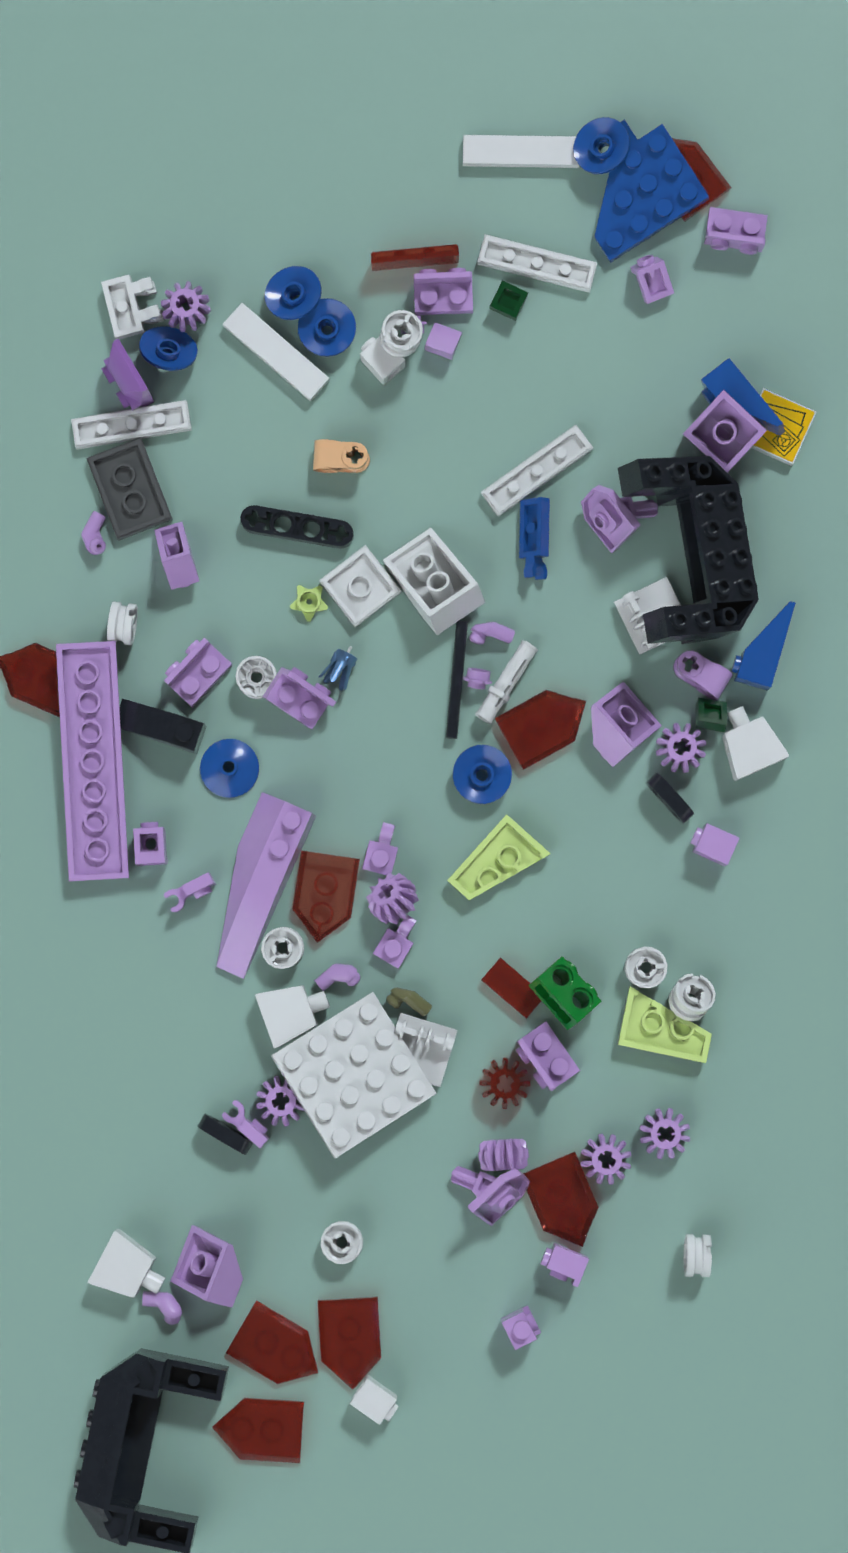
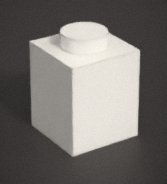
M380 336L377 339L374 337L370 338L361 347V361L384 386L406 367L403 357L392 356L384 350L380 342Z
M369 1375L366 1376L350 1400V1404L379 1425L383 1419L389 1421L399 1407L395 1404L397 1395Z

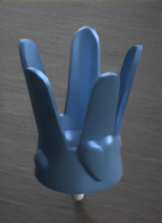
M352 646L348 648L347 652L341 649H337L330 660L331 663L318 676L320 678L327 672L323 679L324 683L335 682L342 672L339 690L347 689L351 669L358 660L350 654Z

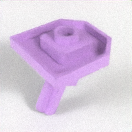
M600 485L594 487L581 501L585 521L611 554L639 528L641 524L637 519L655 517L658 514V505L654 500L633 502L632 497L619 498L614 490Z
M457 1166L451 1173V1181L454 1184L472 1190L477 1196L467 1207L473 1214L490 1226L524 1196L530 1183L529 1179L516 1168L501 1174L499 1177H494L482 1171L478 1174L461 1166Z

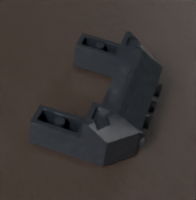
M711 456L636 459L619 467L618 474L622 497L656 496L658 506L677 505L693 604L662 607L643 614L647 643L681 641V644H690L717 639L741 631L759 598L739 484Z
M141 1348L106 1371L100 1379H96L92 1397L96 1398L94 1409H90L86 1427L90 1428L88 1439H84L82 1443L80 1458L84 1459L81 1470L78 1469L76 1472L74 1488H77L75 1501L98 1537L126 1547L129 1542L181 1553H190L193 1547L198 1516L140 1505L163 1390L221 1401L224 1396L229 1366Z

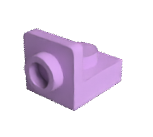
M647 255L639 258L637 264L630 267L632 273L636 275L645 303L649 304L674 294L664 260L653 255Z

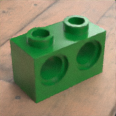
M563 956L528 985L567 1030L575 1026L602 1002L595 988L586 983L579 976L575 965ZM553 975L560 978L562 986L554 982ZM573 997L580 1001L581 1008L574 1005Z

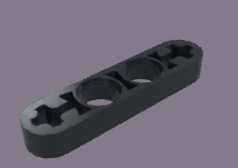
M257 505L246 507L240 516L243 528L252 534L338 549L348 547L354 539L351 525L343 520ZM253 512H257L260 519L267 520V514H272L269 521L270 530H264L266 524L256 522L255 527H251L250 522L246 518L252 517ZM280 517H287L291 521V527L286 532H279L274 527L275 521ZM308 522H315L320 526V532L317 536L308 537L304 534L303 528ZM324 524H330L328 529L333 532H338L339 527H343L345 533L349 534V536L343 537L342 542H338L335 535L327 534L328 540H322L325 534Z

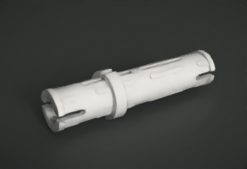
M521 641V644L494 686H490L487 690L489 694L475 713L478 718L488 724L493 722L502 705L509 701V694L522 676L535 653H537L538 649L527 641Z

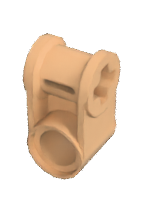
M319 439L314 442L313 471L321 473H361L370 464L368 451L361 443ZM355 452H359L360 456L363 457L358 459L357 464H353L351 458H349L353 457Z

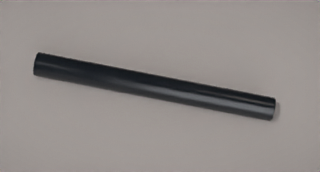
M466 621L456 622L446 738L457 739L468 629V622Z

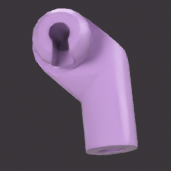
M96 511L92 512L81 533L87 551L93 555L103 553L106 548L105 541H103L99 532L106 517Z
M496 622L475 624L471 628L472 633L469 639L478 645L484 644L486 637H494L506 643H511L515 630Z
M333 964L314 981L325 991L335 981L346 982L348 986H355L360 981V974L357 972V968L352 965Z
M143 1291L142 1306L158 1307L165 1316V1322L170 1325L177 1324L180 1321L182 1309L172 1294L167 1292H158L156 1294L152 1291Z

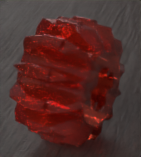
M503 1058V1068L499 1069L497 1062L493 1060L491 1061V1066L495 1070L494 1073H491L488 1069H483L482 1073L491 1078L490 1081L480 1080L479 1085H490V1089L485 1090L482 1096L485 1098L494 1093L495 1095L490 1102L492 1106H495L498 1099L502 1098V1109H507L508 1098H511L514 1106H518L519 1102L515 1095L518 1093L523 1098L527 1097L528 1094L519 1088L520 1086H530V1081H520L519 1078L525 1076L528 1072L526 1069H523L517 1074L515 1073L520 1064L518 1061H514L511 1069H509L508 1058ZM505 1075L506 1078L511 1076L513 1082L510 1083L511 1089L504 1092V1088L501 1091L497 1088L496 1085L500 1083V1076Z

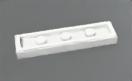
M463 135V166L579 168L573 152L576 136Z
M485 234L477 265L590 293L597 262Z
M241 303L223 323V326L310 402L330 381L327 375L245 304Z
M187 400L141 407L133 411L129 409L71 419L77 450L132 441L140 437L144 439L192 431Z
M574 425L484 489L481 494L499 517L519 503L520 500L529 496L592 451L593 446L579 427Z

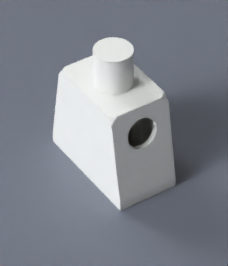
M743 706L727 713L734 729L724 733L722 738L734 781H738L789 757L787 750L763 716L750 722Z
M303 985L255 995L274 1049L317 1026L314 1013L330 1008L325 991L307 996Z
M116 1229L88 1283L134 1298L141 1286L157 1294L165 1277L150 1270L156 1259L152 1253L125 1232Z

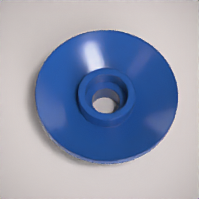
M609 117L594 119L584 125L578 132L573 146L574 157L580 167L589 173L605 174L611 172L626 159L630 149V136L624 125L616 119ZM609 146L606 152L601 153L603 147Z
M291 266L280 270L270 279L265 289V302L268 309L273 315L284 320H296L308 315L320 301L322 294L320 280L312 270L306 267ZM300 295L297 299L292 300L294 296Z
M320 299L312 312L299 318V338L302 344L316 355L324 357L338 355L344 352L355 338L356 321L354 315L344 303L338 300ZM323 327H332V333L325 335L322 332Z
M167 326L151 328L141 336L139 342V350L143 358L151 365L163 370L177 371L191 366L197 357L198 349L195 341L187 333L181 332L177 328Z
M223 739L215 742L205 751L200 763V774L204 784L211 792L221 797L234 798L247 793L254 786L259 775V762L255 752L246 743L236 739ZM227 762L234 764V770L230 773L225 772L223 769L224 764Z
M476 745L466 749L459 755L453 767V781L457 791L468 801L477 804H488L500 799L507 792L512 779V769L507 757L500 750L489 745ZM479 770L487 772L488 778L486 780L480 781L477 779L476 774Z

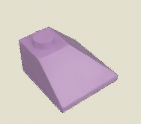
M624 682L620 683L591 706L593 745L612 767L628 756L662 726Z
M192 1225L170 1282L207 1302L232 1308L243 1281L233 1245Z

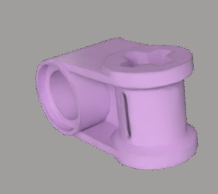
M695 651L682 653L673 665L675 675L679 679L695 687L700 693L713 700L719 699L733 676L725 667L710 661ZM688 659L693 662L691 666L694 668L689 672L684 670L686 665L683 663Z

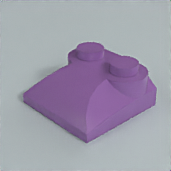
M119 339L114 340L110 357L103 360L106 366L101 368L110 384L115 381L120 391L116 393L124 409L130 406L132 411L140 406L146 407L152 404L154 400Z

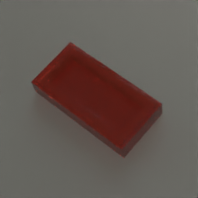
M501 957L481 979L526 1019L541 1002V999L528 986L530 982Z

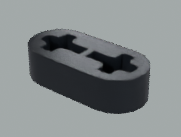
M655 773L646 782V785L682 824L694 815L689 805L660 774Z
M206 1113L197 1125L198 1128L244 1155L248 1153L253 1144L243 1134Z

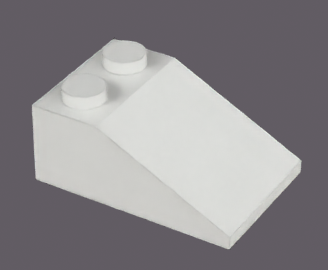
M429 528L383 559L386 567L436 635H439L485 603L478 583L432 528Z

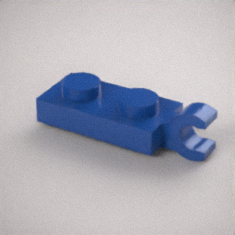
M538 497L520 500L519 558L525 559V578L535 577V580L547 578V567L542 558L549 557V498Z

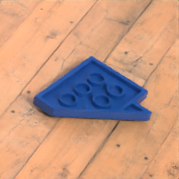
M625 119L621 121L630 136V149L623 163L615 170L609 172L595 232V239L610 263L709 200V195L663 124L637 139Z

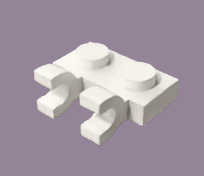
M128 274L101 282L116 339L120 340L145 333L143 324H154L164 321L162 311L158 305L139 310L136 296L157 294L155 283L151 277L132 282V278Z

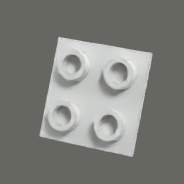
M667 577L636 592H629L623 598L614 602L639 655L663 644L647 643L643 614L662 607L681 606Z
M400 1013L394 1033L400 1034L399 1038L404 1040L431 1085L441 1087L457 1030Z

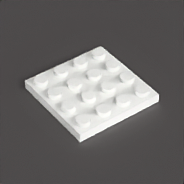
M374 992L271 1055L334 1159L437 1094L404 1040L399 1038L400 1034L394 1033L396 1027Z

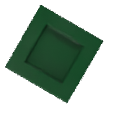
M502 280L489 309L516 321L529 292Z
M698 697L695 705V728L725 732L727 727V702Z

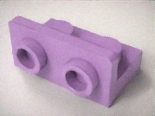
M710 207L704 244L711 245V248L715 250L740 249L741 253L749 255L762 252L766 240L765 232L768 215Z
M451 268L448 272L437 273L435 269H422L419 273L413 274L415 315L473 313L471 271H466L465 268Z
M203 638L201 641L195 640L185 651L187 656L181 663L178 661L174 662L165 672L168 676L164 680L165 683L192 708L232 666V663L214 648L206 638Z
M281 667L262 697L309 729H313L328 705L334 707L336 703L335 700L329 697L331 691L319 683H316L315 686L311 685L306 681L308 675L295 667L292 670Z
M547 1021L517 1041L520 1047L516 1049V1052L525 1065L529 1062L532 1063L537 1071L533 1074V1077L542 1090L548 1087L550 1091H553L557 1086L580 1071Z

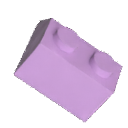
M723 390L683 435L706 456H711L728 473L767 430Z

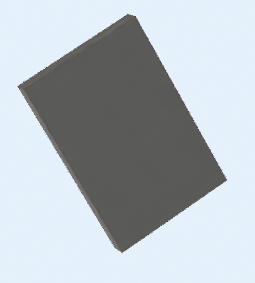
M141 437L86 458L118 541L173 520Z

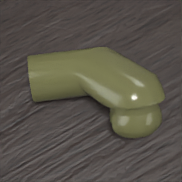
M393 988L390 990L391 994L386 997V1002L395 1009L399 1008L402 1002H405L423 1017L432 1008V1005L418 993L403 988Z

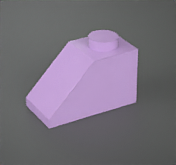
M183 522L155 529L162 565L171 590L188 587L193 583L200 582Z

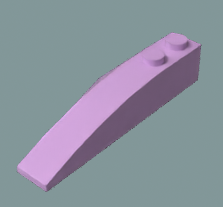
M261 793L237 849L217 961L218 968L240 978H245L314 823L316 815L266 793Z

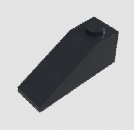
M123 698L120 704V724L122 730L198 754L207 727L204 723Z

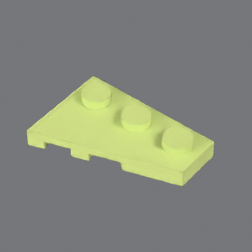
M506 814L447 881L470 901L549 856L551 853Z
M629 986L617 1045L701 1063L707 1062L712 1037L710 1032L691 1021L679 1018L670 1009Z

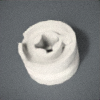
M398 310L390 313L383 321L380 332L382 347L392 356L406 357L411 355L420 344L423 333L422 323L410 311ZM403 330L406 334L398 337L397 331Z
M112 602L108 618L107 641H123L124 645L133 644L138 618L137 604L129 603L128 606H122L121 602Z
M251 656L244 659L237 667L236 683L242 693L249 698L262 699V696L277 675V671L272 662L265 657ZM253 672L262 674L260 682L255 683L252 681L251 674Z
M288 927L271 930L262 941L261 951L263 958L274 968L285 969L294 966L300 961L304 953L302 937L297 931ZM280 942L288 944L287 953L283 954L278 951L277 947Z
M644 946L635 949L628 955L624 971L627 979L633 985L639 988H651L664 980L668 965L664 955L659 950ZM643 962L650 963L651 971L649 973H644L640 970Z
M693 973L686 974L672 988L669 994V1005L674 1014L686 1021H696L705 1016L712 1007L716 992L707 978L702 975L699 977L693 976ZM693 994L696 998H694L693 996L689 997L688 995Z
M348 1221L332 1223L324 1230L321 1237L323 1254L328 1260L336 1264L352 1262L359 1256L363 1248L361 1231L356 1225ZM341 1236L347 1239L348 1245L345 1248H340L336 1244L337 1239Z
M685 1234L683 1256L685 1277H693L694 1274H700L701 1277H710L712 1264L711 1235L702 1234L701 1237H695L693 1234Z

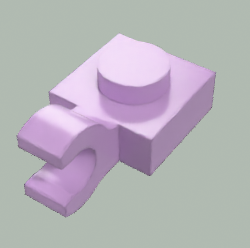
M383 822L379 841L369 840L362 869L383 875L392 874L398 852V847L390 846L395 825Z
M208 872L177 889L168 890L164 893V897L169 898L172 895H176L179 898L178 905L171 908L172 912H178L184 908L188 897L193 895L196 899L204 897L212 892L210 887L216 883L211 873Z
M407 915V920L403 919L396 932L388 928L373 954L399 969L414 944L406 938L417 920Z
M234 1100L232 1104L238 1108V1115L231 1117L228 1113L224 1112L222 1114L223 1119L235 1125L240 1132L261 1148L269 1139L265 1134L268 1129L255 1118L252 1122L246 1119L243 1104Z

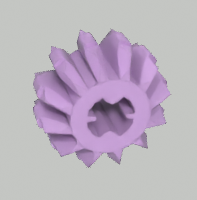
M189 281L186 282L183 289H181L179 283H175L176 291L173 292L167 289L165 295L168 299L161 300V307L165 309L162 312V316L164 319H170L169 326L171 328L179 324L180 331L185 332L187 325H190L191 329L196 331V321L205 324L206 318L203 314L211 312L210 306L206 305L209 302V297L205 294L201 295L203 291L201 286H197L192 290V284ZM187 303L190 306V310L185 311L181 304Z
M674 723V734L665 728L662 732L667 739L658 738L656 741L658 745L665 747L657 750L656 755L662 756L666 754L667 756L661 762V765L666 766L670 761L673 762L671 772L674 773L677 771L679 764H681L683 773L689 772L688 762L694 768H697L700 764L695 757L704 758L706 755L705 752L697 749L705 746L706 741L700 740L696 742L695 740L701 734V731L696 730L692 735L689 734L691 725L688 723L684 726L683 732L680 730V725ZM680 741L686 743L684 747H688V751H684L682 755L677 754L676 751L678 749L673 748Z
M388 873L384 880L378 878V884L370 886L372 893L366 897L369 903L368 908L375 917L385 924L391 922L396 925L400 918L407 920V913L415 911L413 904L419 901L415 885L400 873L397 875Z
M274 1076L275 1088L268 1081H265L263 1086L269 1092H257V1096L266 1099V1102L256 1104V1108L267 1107L268 1111L263 1113L261 1117L265 1120L272 1113L274 1115L271 1123L273 1126L277 1125L279 1116H282L284 1126H288V1114L298 1121L300 1116L294 1109L302 1111L304 1109L300 1103H297L298 1099L287 1081L284 1080V1085H281L279 1076ZM279 1092L284 1093L283 1097L286 1095L289 1097V1102L285 1104V1109H279L280 1105L275 1106L274 1099L278 1098Z
M658 1108L655 1109L657 1120H654L648 1114L645 1116L646 1121L651 1123L650 1127L640 1125L639 1129L641 1131L649 1132V1135L640 1138V1142H652L646 1149L649 1154L658 1147L656 1153L658 1159H662L665 1149L669 1158L672 1159L675 1157L673 1147H676L681 1153L685 1151V1148L679 1144V1141H690L689 1136L681 1135V1132L689 1130L690 1126L689 1124L678 1126L684 1118L682 1114H678L671 1120L673 1109L668 1108L665 1118H663L662 1111ZM670 1126L672 1131L669 1134L672 1137L669 1140L665 1138L659 1140L658 1136L661 1134L658 1133V1129L660 1127L666 1129Z
M598 1134L599 1145H596L592 1139L587 1141L594 1148L592 1152L582 1149L581 1153L589 1156L590 1160L581 1161V1166H593L587 1171L586 1176L590 1178L598 1172L597 1184H601L604 1175H607V1181L612 1185L614 1184L612 1174L616 1173L622 1180L625 1176L619 1171V1168H631L629 1163L622 1162V1159L631 1157V1152H619L626 1145V1142L623 1140L614 1147L616 1135L611 1134L608 1143H605L604 1135ZM604 1151H610V1156L614 1159L611 1165L607 1163L608 1167H602V1162L598 1159L601 1153L605 1155Z
M523 1139L489 1140L479 1144L478 1158L481 1169L484 1171L524 1169L528 1166L529 1152L526 1141Z

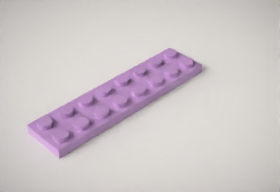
M116 641L56 644L69 881L129 878Z

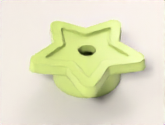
M301 585L297 586L298 597L290 605V608L302 611L308 622L311 621L315 612L328 609V606L321 599L322 586L319 585L313 589H307ZM308 599L312 600L310 605L306 603Z

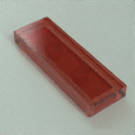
M456 244L371 253L372 271L459 263V250Z

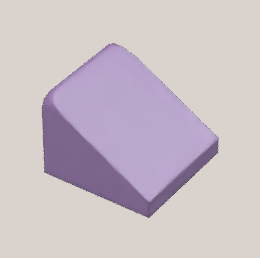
M434 323L426 341L425 350L452 360L462 332Z

